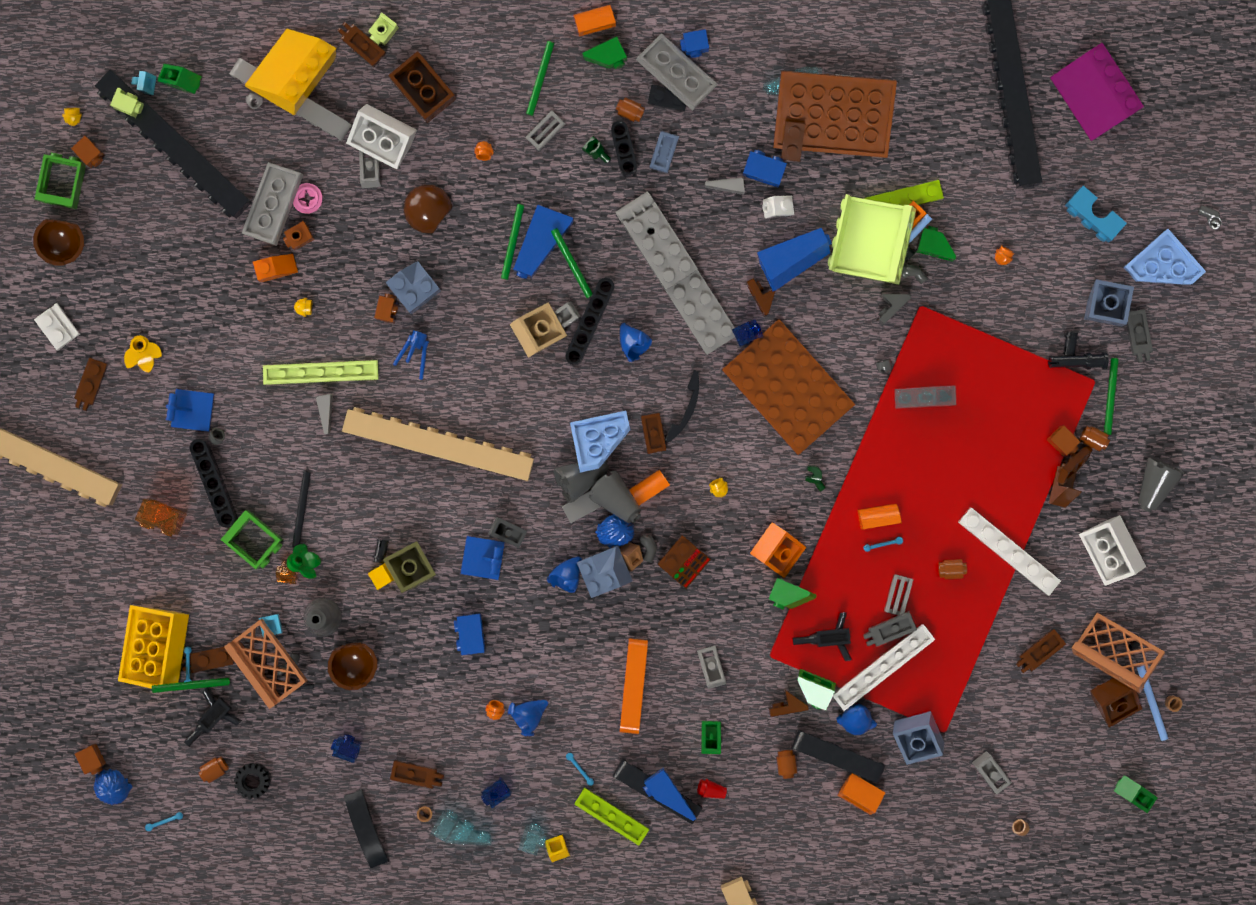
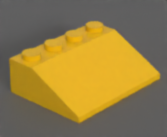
M286 29L246 82L245 87L295 115L334 62L336 48L320 38Z
M130 605L118 681L151 689L152 685L178 683L189 614Z

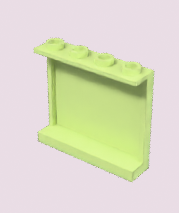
M846 194L845 199L841 202V217L838 218L836 224L838 229L837 235L832 241L833 253L828 259L829 270L841 274L900 284L916 208L910 205L901 206L861 199Z

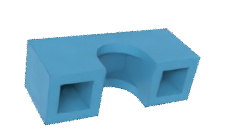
M1085 186L1080 187L1065 204L1068 208L1067 212L1073 217L1078 216L1082 220L1081 224L1089 230L1092 228L1097 233L1096 237L1102 242L1112 241L1127 223L1114 211L1109 212L1105 218L1096 217L1092 212V205L1097 200V197Z

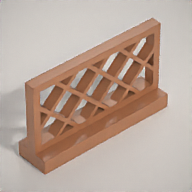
M1099 613L1095 615L1078 642H1075L1072 646L1074 655L1141 693L1144 684L1165 654L1163 650ZM1101 620L1106 623L1107 630L1096 632L1095 624L1097 621ZM1120 631L1123 633L1124 639L1112 641L1111 632ZM1108 633L1110 642L1099 644L1097 635ZM1095 636L1097 645L1088 647L1083 644L1087 637ZM1137 641L1140 643L1141 649L1129 651L1127 642ZM1125 643L1127 652L1116 654L1114 645ZM1112 646L1114 655L1104 656L1101 654L1100 648ZM1154 651L1158 656L1155 660L1146 661L1144 652ZM1142 653L1144 662L1133 664L1131 655ZM1128 656L1130 665H1119L1117 658ZM1145 666L1147 672L1141 678L1135 674L1134 668Z
M260 619L224 646L269 709L308 681L263 619ZM259 625L264 631V638L255 636L256 628ZM242 638L251 639L250 648H245L240 640ZM255 640L263 641L262 651L254 649ZM267 642L275 645V653L266 652ZM253 653L262 654L261 664L255 663ZM266 655L275 657L274 666L265 665ZM279 658L286 660L287 669L278 667ZM265 669L273 670V679L266 678L264 675ZM277 671L286 672L285 682L277 680ZM290 673L296 674L300 682L297 684L289 683ZM276 684L285 686L283 695L280 696L277 693Z

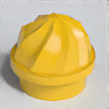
M64 108L62 117L65 123L75 126L80 123L82 113H80V108Z
M307 298L297 300L294 305L296 313L303 317L312 315V300H307Z
M723 478L712 481L709 484L710 492L715 497H724L728 492L727 482Z

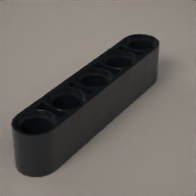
M602 278L597 283L567 349L566 361L572 366H577L582 362L614 292V283L610 278ZM602 283H609L611 285L610 291L603 292L600 289ZM595 300L603 302L601 309L593 308L592 304ZM593 317L596 321L594 326L587 327L584 323L586 318ZM579 335L587 336L588 340L585 344L577 342ZM570 353H579V360L576 362L570 361Z
M195 439L190 443L189 449L219 525L230 528L237 521L238 517L209 443L203 439ZM201 442L204 445V450L198 453L196 445ZM206 460L211 463V468L208 471L203 468V463ZM213 478L218 481V486L215 489L210 486V481ZM219 496H223L225 499V504L221 507L217 504ZM226 514H230L232 517L230 524L224 522Z
M798 730L791 747L796 751L876 783H879L886 766L881 762L878 763L871 758L858 755L854 751L846 748L843 749L834 743L821 740L819 737L806 734L801 730Z
M621 760L612 775L613 777L685 821L694 824L695 820L692 821L660 803L653 796L649 797L643 787L646 786L644 780L651 775L645 774L643 770L633 764L630 765L626 762L627 760ZM681 794L697 819L703 807L699 804L696 805L692 802L693 800Z

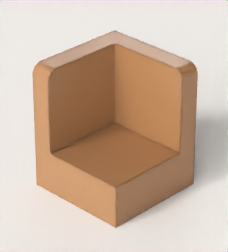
M628 542V544L619 547L628 571L632 572L643 562L639 545Z

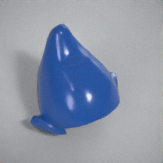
M626 323L620 325L622 351L628 358V362L639 360V356L651 346L652 339L643 331L632 328Z
M574 557L556 566L547 577V582L551 583L554 588L558 586L567 592L574 593L578 588L580 569L577 562L581 561L582 558Z
M537 700L515 706L512 702L508 708V715L511 714L522 730L521 735L534 736L533 731L538 727L549 703L547 700Z
M860 703L851 705L842 715L836 718L837 723L853 735L864 734L877 726L868 708Z

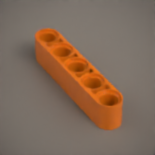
M629 638L620 723L621 733L639 734L648 640Z

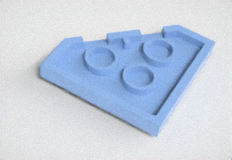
M1166 229L1123 267L1136 282L1181 285L1193 284L1206 272L1169 229Z
M626 411L570 423L580 472L599 469L630 431Z

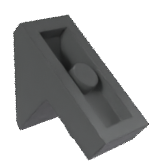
M909 294L880 295L890 308L886 306L878 314L880 318L877 321L883 326L911 296Z
M496 517L488 534L519 548L527 531L502 518Z

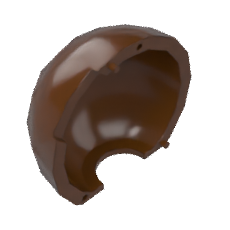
M424 184L415 187L404 201V215L406 221L413 229L421 233H434L442 220L450 213L453 206L450 197L443 189L435 185Z
M45 219L36 227L33 235V244L38 256L45 262L55 266H65L74 262L82 253L84 236L80 227L75 223Z
M350 643L337 647L332 651L328 660V673L331 680L338 687L346 690H358L367 686L377 670V658L374 651L364 643Z

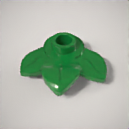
M305 544L295 546L293 553L287 558V567L292 572L299 571L305 578H316L314 568L321 564V558L316 553L308 552Z

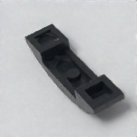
M694 370L687 389L694 392L680 426L672 423L665 440L667 443L681 433L695 410L699 394V375L696 370Z
M363 790L345 795L344 799L354 831L370 868L389 862L370 815Z

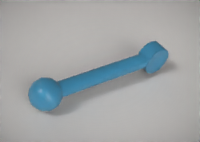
M896 537L895 540L874 545L866 544L864 550L869 552L871 549L895 543L902 544L903 539Z
M185 647L184 649L186 653V680L184 682L191 681L190 653L192 649L190 647Z
M567 753L566 759L569 761L571 760V762L587 780V785L592 786L594 784V780L592 778H589L588 775L584 772V770L579 766V764L573 758V754Z
M178 812L170 818L154 824L149 823L145 826V830L151 831L159 825L175 819L180 820L183 818V814Z

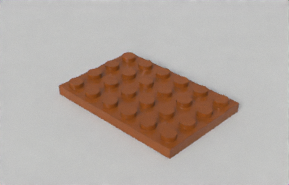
M781 70L773 148L782 149L787 120L805 123L802 151L888 158L897 81Z
M780 319L722 369L797 455L802 453L855 406L854 402Z

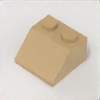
M549 302L519 317L510 324L528 358L567 336Z

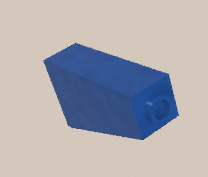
M537 205L513 268L517 272L516 276L527 279L528 276L532 278L557 245L551 230L558 228L563 237L573 224L574 218Z
M822 228L757 252L760 266L772 291L779 289L830 254L829 245L832 243L829 235L824 234Z

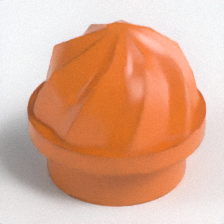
M482 141L476 145L474 153L477 159L487 161L491 159L493 149L491 144Z
M1001 246L996 250L995 260L999 265H1006L1013 260L1014 253L1008 248Z
M491 700L485 709L487 716L492 720L500 719L505 712L504 704L497 700Z

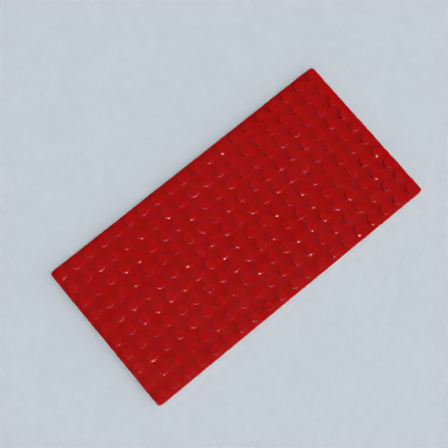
M919 307L799 587L816 594V599L793 609L789 608L770 652V657L798 670L802 669L836 683L837 687H843L909 635H904L877 647L875 644L867 646L866 642L873 639L872 637L867 639L863 637L865 633L869 632L870 627L899 616L884 611L894 574L913 579L904 613L910 612L917 628L924 624L935 640L865 694L863 698L907 717L931 711L939 731L946 732L1016 570L958 522L969 508H973L1021 549H1025L1055 479L1057 466L1061 465L1064 458L1047 439L1060 426H1065L1074 434L1095 381L1065 367L1049 368V360L929 308ZM897 504L902 523L861 529L858 510ZM896 537L903 539L902 544L895 543L871 549L869 552L864 550L866 544L874 545L895 540ZM962 559V562L966 563L967 574H963V578L944 579L939 577V562ZM897 579L896 587L890 605V609L892 610L894 607L895 599L901 581L899 579ZM907 581L904 583L897 611H900ZM847 612L843 628H849L851 644H845L852 658L851 661L844 660L837 645L817 647V645L813 644L793 645L792 638L810 636L816 633V631L835 629L839 614Z

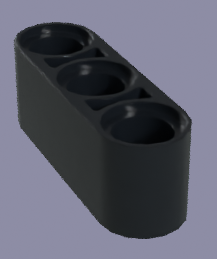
M616 121L611 127V135L619 169L624 177L631 178L637 172V163L628 126L623 121ZM617 127H622L625 133L623 135H616L614 130ZM625 145L630 150L628 153L622 154L619 152V148ZM631 164L634 169L632 172H625L623 166Z

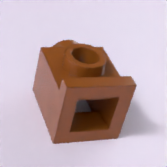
M304 221L284 231L285 237H283V240L287 247H292L293 250H297L315 240ZM295 233L300 234V237L298 239L293 238V235Z
M391 294L379 296L374 316L376 320L395 324L396 320L392 317L393 315L396 316L398 311L396 296Z

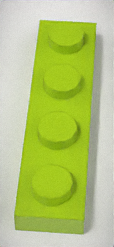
M936 180L865 199L904 206L909 205L913 201L921 205L941 200L944 197L940 181Z
M584 787L574 805L638 846L649 831L648 827Z

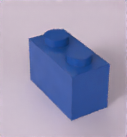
M758 150L750 151L742 176L778 188L787 163H784L782 158L776 156L772 158L766 157L764 152Z
M481 613L457 616V620L454 621L455 632H459V640H456L457 651H461V655L484 653L486 650Z

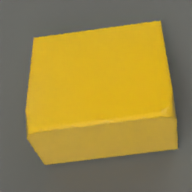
M563 835L544 841L552 862L570 856Z

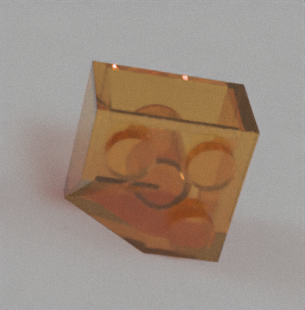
M144 498L135 520L140 522L139 526L143 528L154 529L157 527L162 529V534L172 537V535L179 534L187 513L157 500Z

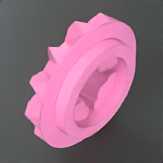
M313 184L299 185L293 205L301 213L311 214L316 212L322 205V193ZM306 191L310 197L314 198L310 200L309 206L305 201L299 200L305 198Z

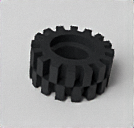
M250 763L241 767L234 778L236 783L234 786L238 789L237 793H241L242 797H248V799H256L266 793L271 781L270 773L266 771V767H262L259 763ZM253 773L259 777L260 783L258 787L250 788L247 786L245 780L248 774Z

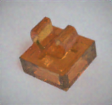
M282 561L281 566L276 568L277 582L296 584L297 572L289 570L286 567L285 561Z

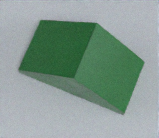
M702 721L701 754H721V722Z

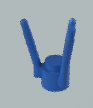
M413 330L412 335L408 336L405 345L393 362V365L396 366L409 345L411 349L406 359L407 363L410 362L415 348L420 350L423 347L420 380L423 379L426 351L429 343L426 341L427 335Z

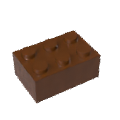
M418 51L388 75L390 80L426 123H429L456 100L453 92Z

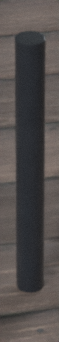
M303 471L292 547L299 545L301 541L311 472Z

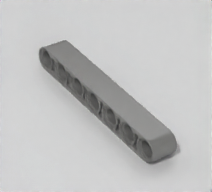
M238 58L229 75L246 84L257 68ZM309 98L305 100L296 113L297 116L303 117L307 122L316 127H320L322 131L335 136L341 142L351 127L350 123Z

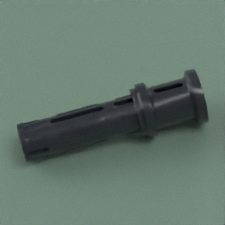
M1088 352L1081 356L1048 357V360H1051L1048 361L1049 368L1084 367L1090 370L1091 368L1101 367L1102 369H1107L1109 363L1106 352L1101 354H1091Z

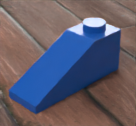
M664 768L644 780L646 786L643 788L649 797L653 796L655 800L692 821L696 819L695 814Z

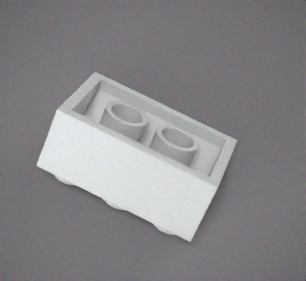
M366 104L358 110L346 144L398 169L412 145L417 130Z
M1120 515L1079 534L1105 586L1136 575L1146 567Z

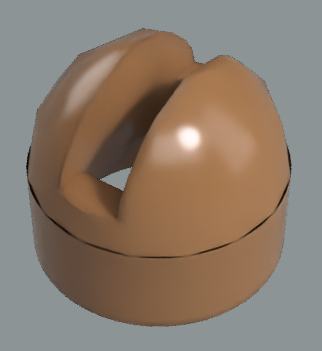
M1174 695L1168 696L1165 700V706L1170 711L1177 712L1182 707V700Z
M426 806L419 808L417 811L418 820L428 822L432 818L431 809ZM423 811L425 814L429 815L428 819L419 813Z
M1018 819L1013 823L1012 830L1019 836H1025L1028 834L1030 826L1026 821Z

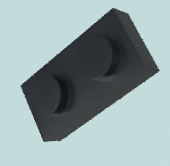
M651 85L648 99L649 105L685 112L686 104L668 88Z

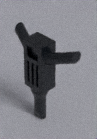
M847 612L839 614L835 629L816 631V633L810 636L792 638L793 645L813 644L817 645V647L837 645L844 660L851 661L852 658L845 644H851L849 628H843Z
M208 687L202 693L210 708L197 721L196 729L184 741L188 747L200 735L210 732L222 718L236 726L242 721L229 714L228 712L232 707L222 698L216 701Z

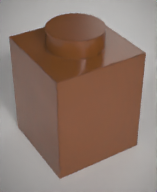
M86 136L71 148L90 168L100 165L103 161L102 157L105 156Z
M1060 426L1047 439L1062 456L1073 455L1078 450L1077 445L1080 443L1065 426Z
M96 743L74 754L84 775L89 772L94 775L102 771L101 766L106 764Z

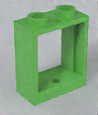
M57 153L44 154L35 200L77 209L86 164L82 163L81 159L70 156L69 159L62 158L61 154ZM52 163L77 168L71 199L46 194Z
M245 510L221 538V541L255 569L265 568L270 562L269 556L272 553L276 554L282 548L281 542L284 540L249 510ZM250 520L275 540L258 561L233 541Z

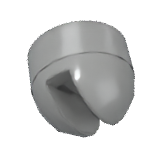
M250 92L246 96V103L250 108L257 109L262 105L263 99L259 94Z

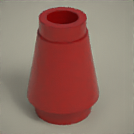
M701 779L699 781L697 794L701 795V797L725 798L727 793L726 787L708 779Z

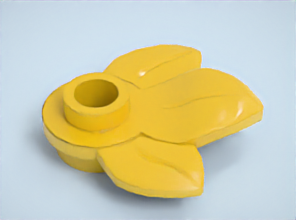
M141 335L135 336L130 342V349L125 352V366L129 369L138 364L143 371L149 373L153 369L154 358L162 357V352L157 344L150 343L146 337ZM138 342H143V348L139 349L137 347Z

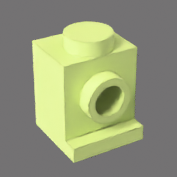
M381 13L368 32L373 42L377 45L381 43L385 46L398 30V26ZM380 27L385 28L384 32L382 33L378 32V29Z
M117 88L110 106L136 118L137 114L142 112L144 104L137 100V96Z

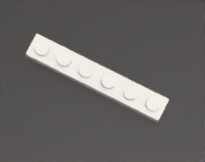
M969 508L958 522L1047 596L1061 582V580L973 508Z
M924 624L920 625L916 631L911 632L833 694V698L845 711L932 643L935 638Z

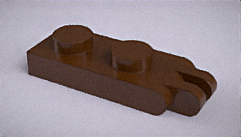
M344 22L342 25L347 31L344 32L339 27L337 31L342 35L340 39L374 68L386 52L354 24L349 26Z
M92 358L88 359L74 397L77 400L76 408L80 409L82 402H84L82 408L84 411H87L89 404L94 405L108 364Z
M1086 446L1077 454L1071 455L1068 463H1063L1059 468L1057 482L1064 485L1089 459L1093 449Z
M1052 629L1019 656L1021 659L1016 665L1020 667L1022 664H1026L1021 669L1022 673L1029 669L1033 671L1064 647L1066 643L1056 630Z
M224 647L190 654L191 673L235 664ZM183 659L181 664L186 663V659Z
M394 760L390 780L430 789H433L434 785L442 787L443 782L435 781L436 778L444 779V775L437 773V769Z

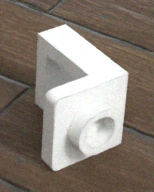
M772 196L763 199L764 217L794 215L792 196Z

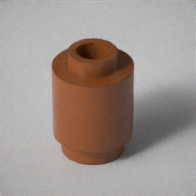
M625 97L624 100H619L616 110L618 111L617 115L633 122H640L645 108L642 107V104Z
M1086 426L1079 438L1083 441V444L1099 452L1102 449L1105 450L1110 442L1108 434L1093 426Z
M962 559L943 560V562L938 563L940 578L961 579L963 574H967V565L962 562Z
M793 750L778 751V756L776 757L778 775H782L783 779L794 778V774L798 773L796 756L793 754Z
M220 756L200 766L201 771L198 773L203 782L211 783L226 774L225 771L229 770V767L223 757Z

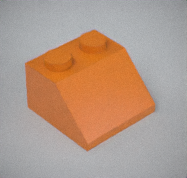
M772 522L750 554L785 578L806 549V546Z

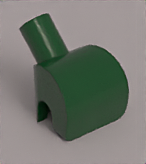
M592 136L582 148L593 159L600 158L605 163L611 159L604 152L605 147L595 136Z
M808 465L807 471L813 472V475L806 476L805 481L814 483L820 492L823 491L826 487L821 481L822 472L820 468L815 465Z

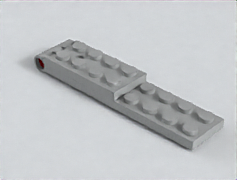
M648 191L615 212L705 354L708 355L738 336L739 333ZM648 229H653V230H654V234H653V235H649V234L647 233V230H648Z

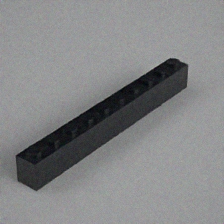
M986 0L985 4L982 5V11L988 20L985 28L987 35L990 34L991 38L989 51L994 55L992 69L993 72L997 73L998 78L995 79V87L997 91L1000 90L1001 98L998 99L1000 110L1003 109L1004 117L1001 120L1003 128H1006L1007 131L1005 144L1006 147L1010 148L1008 162L1010 166L1013 165L1014 173H1011V180L1013 185L1016 184V189L1037 186L1042 183L1012 3L1011 0Z
M111 69L96 83L95 87L99 90L97 94L105 101L109 99L112 102L117 88L138 97L137 100L144 104L142 112L137 114L136 118L124 113L127 116L125 120L132 127L134 125L140 128L139 133L146 140L150 138L154 142L152 146L160 153L164 151L168 155L166 159L174 166L178 164L182 168L180 172L187 179L192 177L196 181L194 185L201 192L207 191L210 194L208 198L215 205L219 203L223 207L221 211L229 218L233 216L237 219L252 203ZM114 109L118 114L121 113V111Z

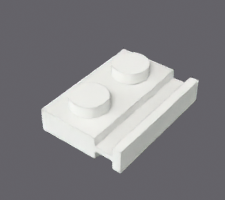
M58 303L34 319L56 350H60L80 335Z

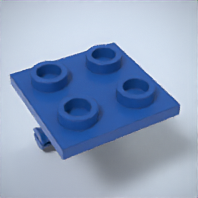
M176 389L175 394L169 393V402L166 405V409H168L166 420L172 421L171 427L210 432L214 394Z
M467 536L461 574L499 580L505 542Z

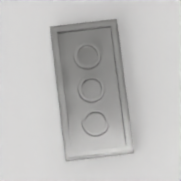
M662 33L636 59L692 111L718 85Z
M268 162L242 234L277 246L303 174Z

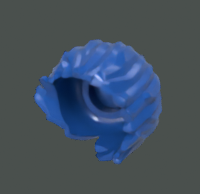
M611 515L598 524L595 533L600 543L611 549L612 546L621 547L624 544H628L633 538L635 529L632 522L627 523L619 517Z
M102 770L99 774L95 775L96 778L93 786L95 795L104 803L111 805L120 804L127 798L132 789V784H128V779H125L118 770Z

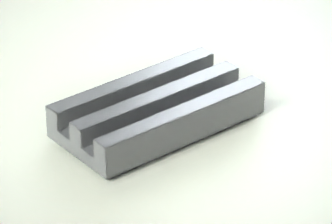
M551 110L525 138L540 151L565 125V122ZM551 117H554L555 119L533 140L531 137ZM559 122L560 124L538 145L537 142Z
M894 574L884 609L885 612L901 615L905 612L913 579ZM897 579H899L901 581L895 599L894 607L892 610L890 609V605L896 587ZM907 581L900 611H897L904 583Z

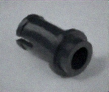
M1066 332V335H1064L1066 338L1063 354L1075 356L1077 339H1079L1078 333Z
M377 539L375 555L372 556L374 558L373 562L384 564L383 559L386 558L389 541Z

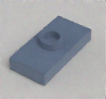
M664 131L660 132L649 168L668 174L679 136Z

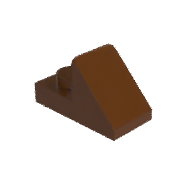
M753 278L747 281L746 285L765 317L769 314L775 291L771 290L762 294L761 292L764 290L760 282H755Z
M1057 466L1049 504L1066 508L1082 491L1073 489L1076 473L1064 485L1057 482L1059 477L1058 470L1060 466Z
M785 690L786 705L783 702H777L768 708L771 717L809 710L807 704L787 690Z

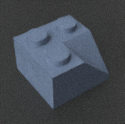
M418 261L402 269L386 282L410 314H413L441 292L440 288Z
M1096 279L1087 301L1084 319L1121 327L1127 325L1134 287Z
M619 546L577 562L591 598L633 581Z
M931 711L894 721L893 736L907 765L943 756L945 742Z

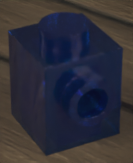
M756 319L732 329L740 347L764 337Z
M349 734L339 736L332 743V756L355 763L362 743L355 741V737Z
M500 777L482 790L481 799L486 806L490 805L491 808H494L511 796L512 792L502 777Z

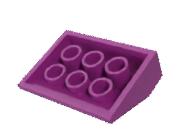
M1100 43L1050 77L1090 141L1101 136L1144 107L1103 43Z

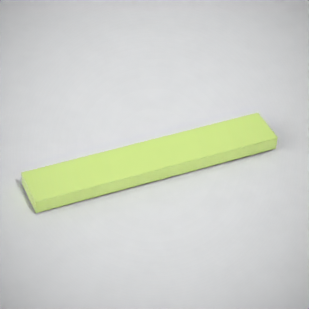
M378 360L263 365V385L379 380Z

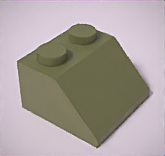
M417 541L383 559L401 593L424 584L436 575Z

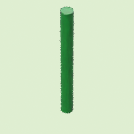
M547 41L526 114L530 116L534 115L555 44L551 41Z
M517 204L501 275V279L508 280L524 210V205Z
M558 228L551 230L586 298L591 297L593 293Z
M1111 358L1104 425V433L1108 435L1112 434L1119 362L1117 358Z
M229 678L152 685V693L225 686L230 684Z

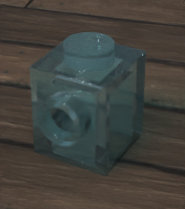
M533 823L530 826L526 825L518 850L537 856L539 847H544L547 838L543 836L544 830H541L542 827Z

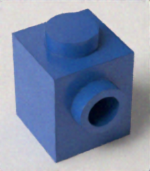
M706 29L683 33L680 46L681 50L686 52V56L690 55L691 58L702 56V53L709 52Z

